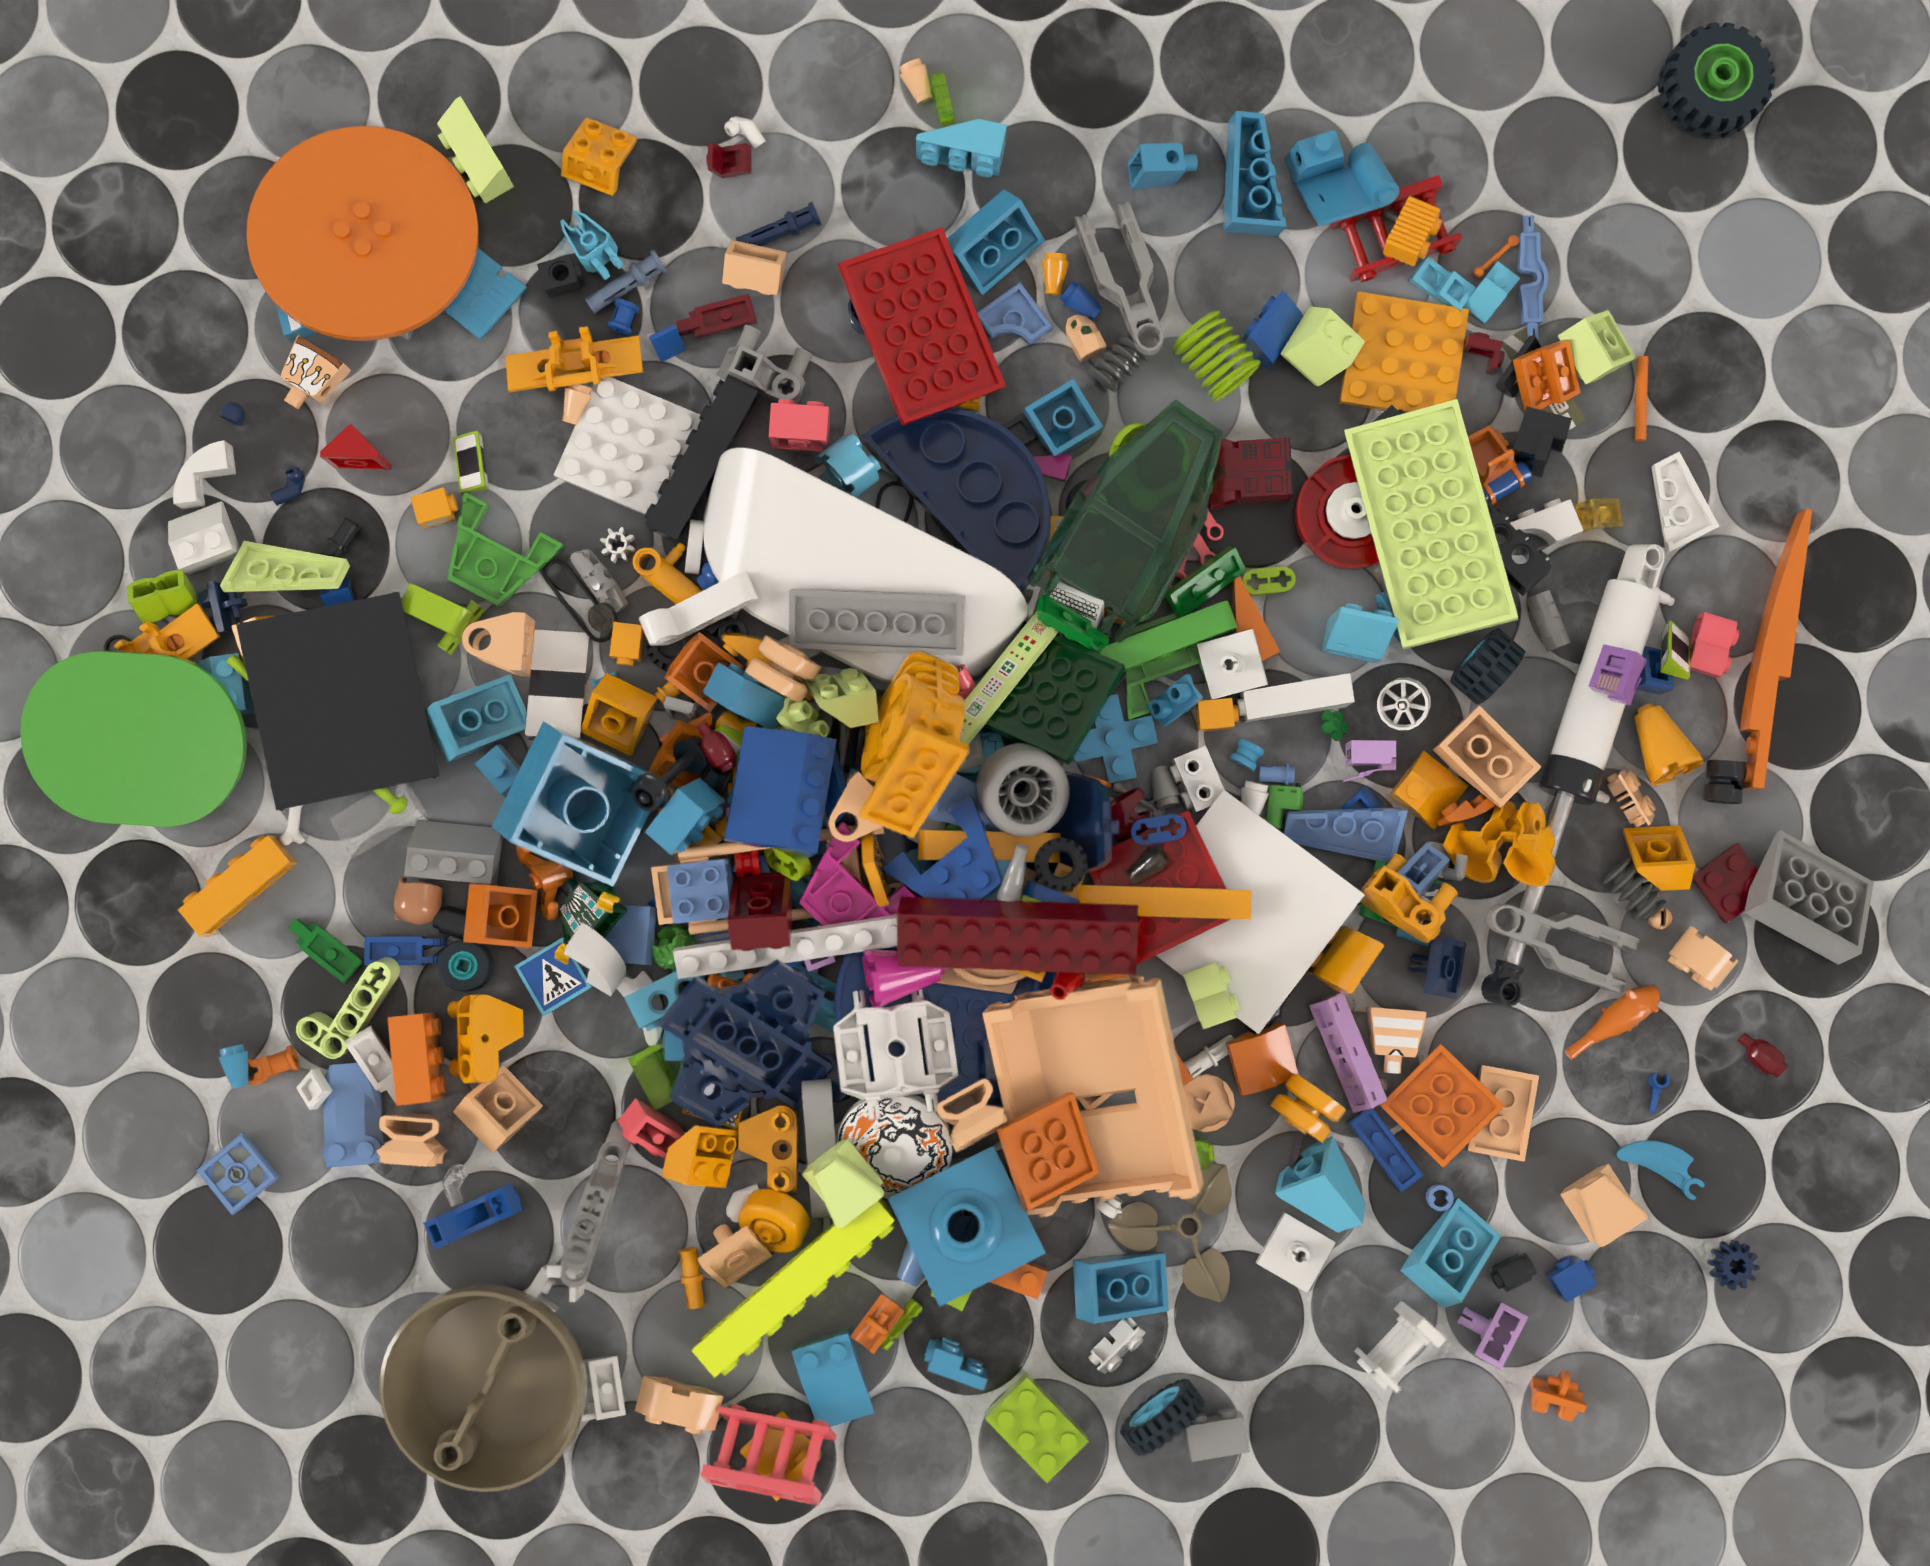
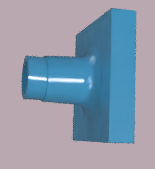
M994 1146L888 1198L939 1307L1046 1254L1026 1211L1022 1209L1018 1194ZM962 1209L972 1211L980 1221L979 1234L968 1243L954 1240L948 1230L950 1217L953 1213Z

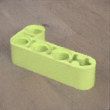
M384 957L371 963L362 974L335 1019L322 1012H315L306 1016L297 1023L296 1033L298 1037L330 1059L339 1058L350 1052L345 1045V1040L366 1029L400 974L398 963L390 957ZM382 967L384 969L383 975L385 977L379 979V977L382 974V970L380 969ZM364 990L371 993V1002L365 1000L363 996ZM349 1013L356 1017V1026L349 1022ZM310 1021L317 1025V1033L311 1030ZM334 1037L341 1041V1050L334 1045Z

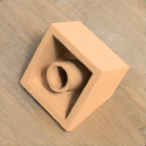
M503 1065L499 1068L495 1081L478 1085L464 1097L453 1113L494 1153L512 1138L543 1105Z

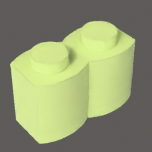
M1215 962L1183 974L1203 1029L1238 1017L1236 1011L1241 1010L1236 994L1230 995L1226 984L1231 981L1225 965L1220 967L1219 963Z

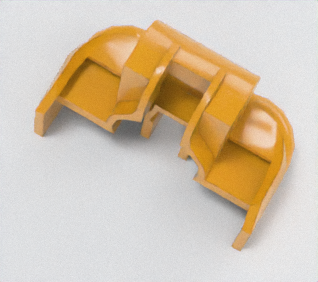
M1507 801L1501 808L1496 805L1490 820L1485 823L1481 831H1467L1463 822L1453 824L1443 844L1454 866L1457 854L1468 856L1465 877L1480 883H1490L1495 880L1503 861L1499 849L1505 842L1513 843L1506 855L1504 865L1511 876L1521 883L1535 887L1548 884L1556 865L1552 854L1556 845L1554 834L1550 827L1546 826V817L1540 803L1523 802L1519 810L1516 809L1515 804L1511 801Z

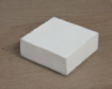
M319 1068L311 1069L296 1087L309 1110L318 1109L333 1091Z

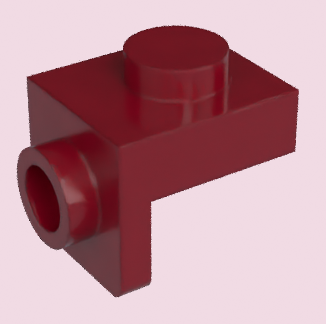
M714 142L708 143V154L706 155L708 171L722 179L751 174L752 146L742 143L721 147Z
M1475 332L1469 334L1464 340V353L1488 358L1485 374L1491 375L1497 367L1501 368L1505 351H1501L1503 341L1491 339L1488 334Z

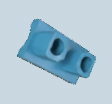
M1185 674L1148 704V709L1153 718L1159 719L1162 727H1167L1185 712L1192 710L1194 705L1201 701L1203 697L1195 688L1190 674Z

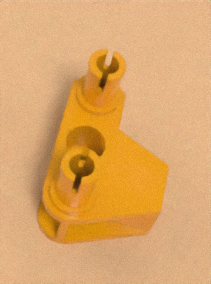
M1395 853L1389 863L1375 871L1360 890L1365 894L1360 902L1416 939L1429 943V941L1439 935L1440 927L1446 920L1444 912L1454 898L1458 896V892L1451 885L1443 883L1431 901L1426 902L1418 896L1409 881L1397 873L1408 861L1403 856ZM1423 920H1429V921H1430L1429 924H1425V925L1420 924V922L1423 921Z
M485 994L467 995L460 999V1001L450 1002L447 1008L448 1015L453 1019L457 1018L458 1059L455 1058L450 1062L449 1072L455 1077L460 1076L464 1083L495 1081L499 1073L498 1051L524 1036L523 1010Z
M781 1104L741 1121L738 1132V1150L767 1163V1189H774L783 1193L798 1192L799 1117L795 1108L787 1104ZM786 1144L788 1150L785 1152L781 1151L780 1145Z

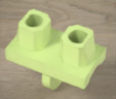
M786 698L782 711L776 717L782 725L780 730L810 733L826 737L830 730L824 720L816 722L812 720V707L806 700L799 703Z

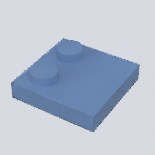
M623 905L627 909L626 913L604 939L615 948L624 963L652 965V946L654 945L657 907Z

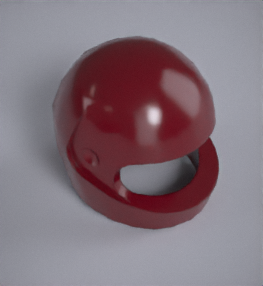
M1141 787L1133 788L1110 801L1112 821H1118L1119 833L1112 834V837L1118 841L1124 842L1132 838L1131 829L1136 821L1151 818L1149 810L1140 813L1135 811V806L1145 794ZM1146 824L1141 825L1142 829L1137 831V835L1149 829L1146 827Z

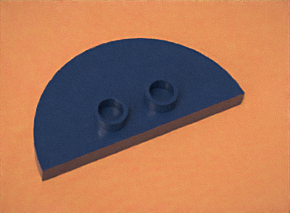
M950 408L901 426L896 415L874 426L862 435L865 445L963 552L1000 571L1016 585L1021 593L1026 589L1039 570L1046 553L1051 530V510L1044 477L1037 462L1026 446L1011 431L988 417L971 411Z

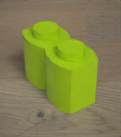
M183 570L168 571L156 578L140 579L127 586L128 602L143 623L146 621L156 622L169 615L183 614L197 604L196 591Z

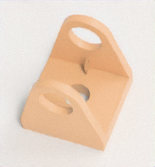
M512 612L474 622L463 632V646L467 652L485 663L520 677H530L535 620L526 613ZM484 628L485 630L480 631L475 636L472 648L469 643L470 634L475 629ZM491 635L490 645L486 649L480 650L481 640L485 636Z
M854 771L846 779L847 786L836 804L829 821L826 818L827 828L830 829L832 835L838 840L845 842L853 841L883 827L860 817V808L873 790V787L858 771ZM843 812L852 813L855 818V825H858L856 831L851 835H842L835 828V820Z

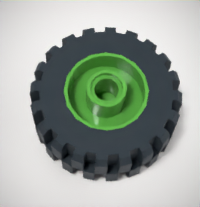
M1718 22L1709 23L1705 28L1699 26L1693 29L1689 35L1686 34L1666 58L1665 64L1661 67L1659 77L1662 79L1658 82V92L1663 93L1659 100L1662 108L1667 107L1669 110L1666 114L1670 121L1675 119L1679 123L1677 127L1683 132L1689 129L1692 131L1691 136L1700 138L1702 134H1706V139H1717L1720 134L1723 138L1732 136L1736 131L1740 132L1769 102L1772 96L1771 90L1775 87L1776 78L1771 76L1776 71L1773 61L1769 62L1768 60L1771 56L1768 47L1763 49L1760 45L1762 40L1757 35L1754 38L1749 35V29L1743 26L1740 29L1734 28V23L1725 22L1722 27H1719Z

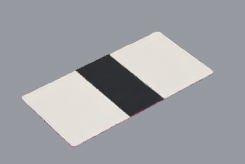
M550 630L534 631L525 728L526 736H536L544 721L580 738L589 636L586 633Z

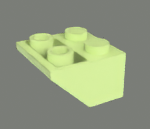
M848 668L838 674H818L815 680H804V684L819 707L850 728L879 722L876 690L861 671Z

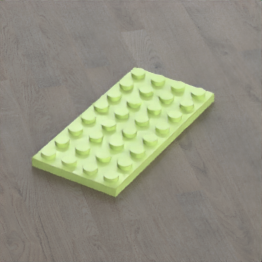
M1455 399L1344 430L1393 615L1395 618H1399L1397 630L1402 648L1407 649L1518 620V614L1458 400Z

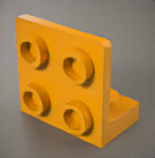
M585 118L563 149L561 176L613 196L618 189L620 167L635 146L637 137L596 120Z
M780 1411L775 1416L790 1419L784 1411ZM767 1428L756 1470L761 1476L769 1477V1474L773 1473L784 1431ZM795 1433L784 1475L787 1477V1481L797 1482V1479L802 1476L810 1439L806 1435ZM752 1439L740 1450V1453L746 1460ZM820 1451V1453H819L818 1461H819L820 1458H821V1454H822L821 1451ZM773 1497L776 1501L780 1499L778 1497Z

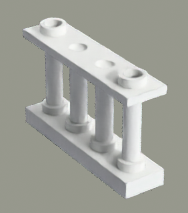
M1403 1301L1394 1308L1400 1315L1396 1319L1398 1322L1367 1355L1358 1347L1354 1350L1360 1357L1357 1363L1368 1374L1374 1371L1375 1374L1372 1378L1384 1390L1390 1386L1396 1393L1401 1388L1391 1379L1424 1344L1428 1346L1430 1342L1439 1348L1446 1341L1425 1318Z

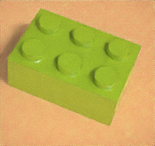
M1027 1372L985 1411L986 1421L1046 1483L1089 1442L1087 1434Z

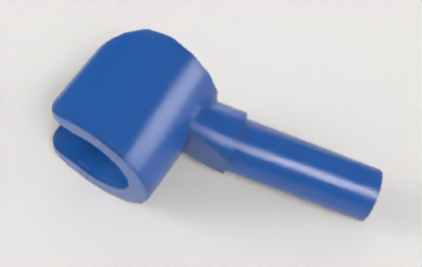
M1657 1072L1649 1076L1648 1083L1652 1087L1649 1112L1656 1113L1661 1089L1667 1087L1670 1083L1668 1074L1663 1076L1661 1085L1656 1081Z

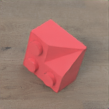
M781 399L778 400V403H771L769 439L772 448L823 452L830 446L829 407L817 401H809L807 405L795 404V401Z

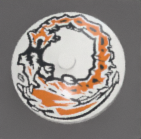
M914 1094L880 1099L881 1119L875 1120V1113L874 1120H868L867 1103L860 1099L849 1108L841 1121L836 1144L841 1140L848 1139L851 1144L856 1146L860 1155L875 1169L876 1174L884 1182L881 1185L884 1190V1195L881 1198L888 1199L948 1169L953 1153V1146L949 1144L952 1134L947 1121L939 1116L938 1112L933 1110L932 1113H927L926 1100Z

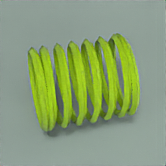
M1215 310L1202 317L1175 341L1171 350L1175 352L1174 355H1181L1201 339L1212 327L1220 324L1211 335L1183 356L1181 363L1185 364L1201 353L1216 337L1227 332L1217 344L1205 351L1188 367V372L1195 371L1222 346L1233 341L1224 352L1196 373L1194 380H1200L1218 366L1228 355L1240 349L1230 361L1202 382L1201 388H1207L1235 363L1246 357L1237 369L1209 390L1208 396L1212 397L1211 401H1218L1224 398L1247 380L1260 366V360H1252V351L1245 352L1247 343H1239L1240 335H1232L1233 327L1226 326L1227 319L1219 318L1220 311ZM1207 322L1201 329L1192 334L1197 328Z

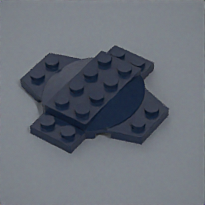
M778 959L741 985L724 988L712 987L694 976L659 1021L663 1029L682 1040L684 1058L670 1092L671 1100L717 1128L748 1107L747 1102L753 1098L764 1097L767 1100L777 1097L798 1110L803 1104L802 1081L823 1079L833 1067L831 1060L811 1048L812 1044L808 1033V1028L813 1025L825 994L823 988Z

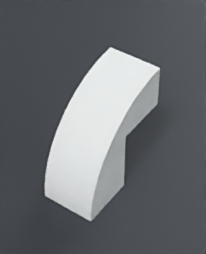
M223 440L209 444L195 452L185 462L177 476L174 486L173 503L182 509L205 506L202 478L236 474L233 446Z
M582 922L567 944L565 955L589 968L586 982L611 997L626 975L625 963L619 953L606 939Z

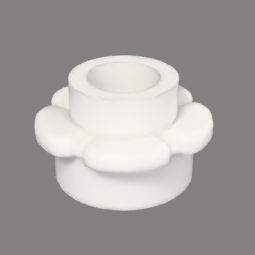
M1117 1195L1111 1199H1099L1096 1203L1097 1208L1110 1218L1114 1219L1118 1213L1122 1214L1123 1212L1121 1208L1122 1200Z

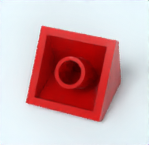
M351 423L320 451V457L332 467L338 469L391 470L392 464Z

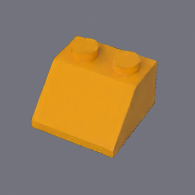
M606 673L592 691L581 727V733L632 757L651 720L658 697Z

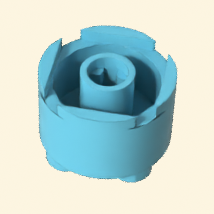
M851 433L849 436H841L816 456L818 466L823 463L826 467V470L822 473L832 486L857 498L879 480L877 471L881 467L872 455L867 456L861 449L862 444L860 440Z

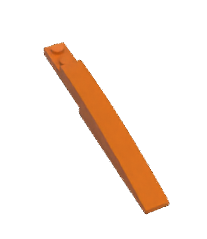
M1805 509L1796 514L1771 584L1755 643L1739 730L1740 732L1751 733L1745 743V753L1748 754L1747 764L1745 765L1744 780L1742 781L1744 782L1743 789L1756 791L1764 789L1778 681L1790 678L1812 509Z

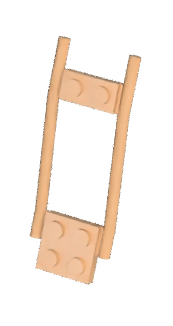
M858 825L848 827L855 832ZM884 826L874 830L875 835L884 834ZM821 829L819 841L827 840L828 847L833 835L830 829ZM735 842L686 848L682 853L678 851L680 863L652 866L651 872L659 925L674 923L667 871L669 865L710 861L709 857L769 848L754 847ZM857 846L841 863L862 882ZM805 908L792 909V921L814 918ZM727 919L689 922L688 926L690 935L729 930Z

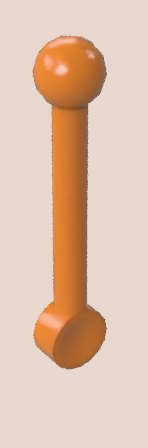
M1511 235L1507 240V244L1483 266L1475 268L1474 276L1477 278L1483 277L1485 270L1510 247L1513 248L1518 245L1519 237Z

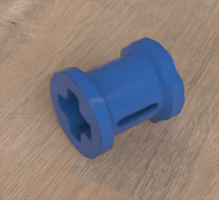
M616 299V309L612 320L608 321L606 326L614 332L628 336L631 334L630 326L635 313L639 312V307L632 302Z

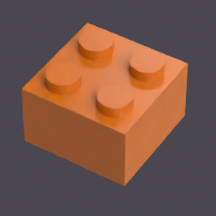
M469 884L463 942L532 948L538 890Z

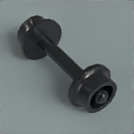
M691 736L688 739H681L676 742L673 747L676 762L661 776L643 773L637 778L636 785L632 789V798L637 806L645 811H653L656 808L664 807L670 800V792L667 785L682 771L685 770L692 774H699L705 770L708 759L701 748V738Z

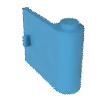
M1361 143L1351 150L1348 157V166L1296 182L1298 192L1319 227L1387 206L1395 201L1399 195L1397 183L1375 148L1369 143Z

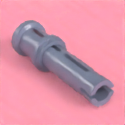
M654 249L650 251V256L635 264L633 262L630 264V267H628L629 271L585 298L594 314L638 285L641 287L648 284L647 281L657 274L667 272Z

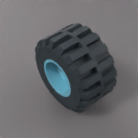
M1500 628L1492 630L1453 672L1450 682L1476 705L1483 703L1516 670L1524 658L1525 650Z

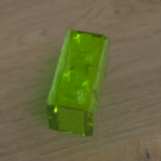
M658 1044L628 1058L654 1111L672 1102L670 1092L675 1082V1077L666 1060L662 1059L663 1054Z

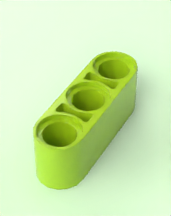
M409 583L401 599L405 613L459 639H462L463 632L474 615L473 612L412 583Z

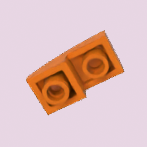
M1482 793L1470 803L1466 800L1456 804L1454 801L1441 811L1444 816L1437 821V824L1439 826H1449L1467 821L1486 812L1496 804Z

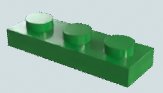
M1229 545L1164 594L1175 616L1181 618L1247 570L1236 547Z

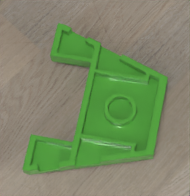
M465 492L462 498V511L458 519L456 543L453 546L447 579L486 601L501 607L563 549L564 545L539 532L527 556L523 557L476 532L489 505Z
M1173 613L1125 630V639L1179 617H1176ZM1197 645L1127 671L1126 705L1128 721L1151 713L1148 709L1150 701L1144 684L1199 665L1209 692Z

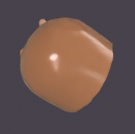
M400 877L394 897V909L396 912L394 919H402L413 925H423L432 922L441 908L443 888L423 880H419L418 883H407L406 877Z

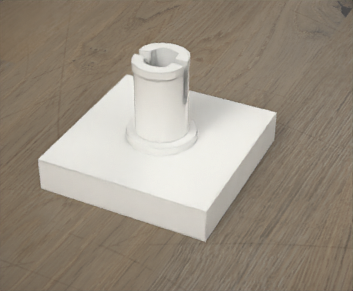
M1254 629L1197 644L1212 700L1268 685Z
M1283 1212L1256 1263L1308 1293L1336 1242Z

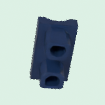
M216 581L206 583L207 589L198 594L200 604L204 608L212 607L213 616L209 617V620L217 633L234 634L231 626L240 623L239 619L242 618L240 608L248 606L247 599L238 598L236 592H223L220 587L221 583Z

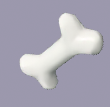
M302 806L289 808L287 829L280 836V841L283 845H289L292 842L298 844L305 842V838L299 831Z

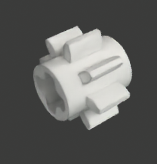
M623 527L619 529V532H613L609 528L608 537L606 539L600 538V541L607 547L601 551L602 554L605 556L611 553V561L613 563H616L618 558H623L628 562L627 555L629 552H636V549L630 545V542L635 539L634 536L628 535L625 537V529ZM621 539L624 547H618L616 551L612 544L618 543Z

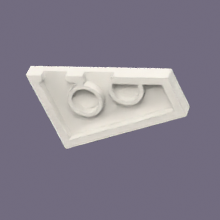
M1680 452L1651 466L1666 554L1720 527Z

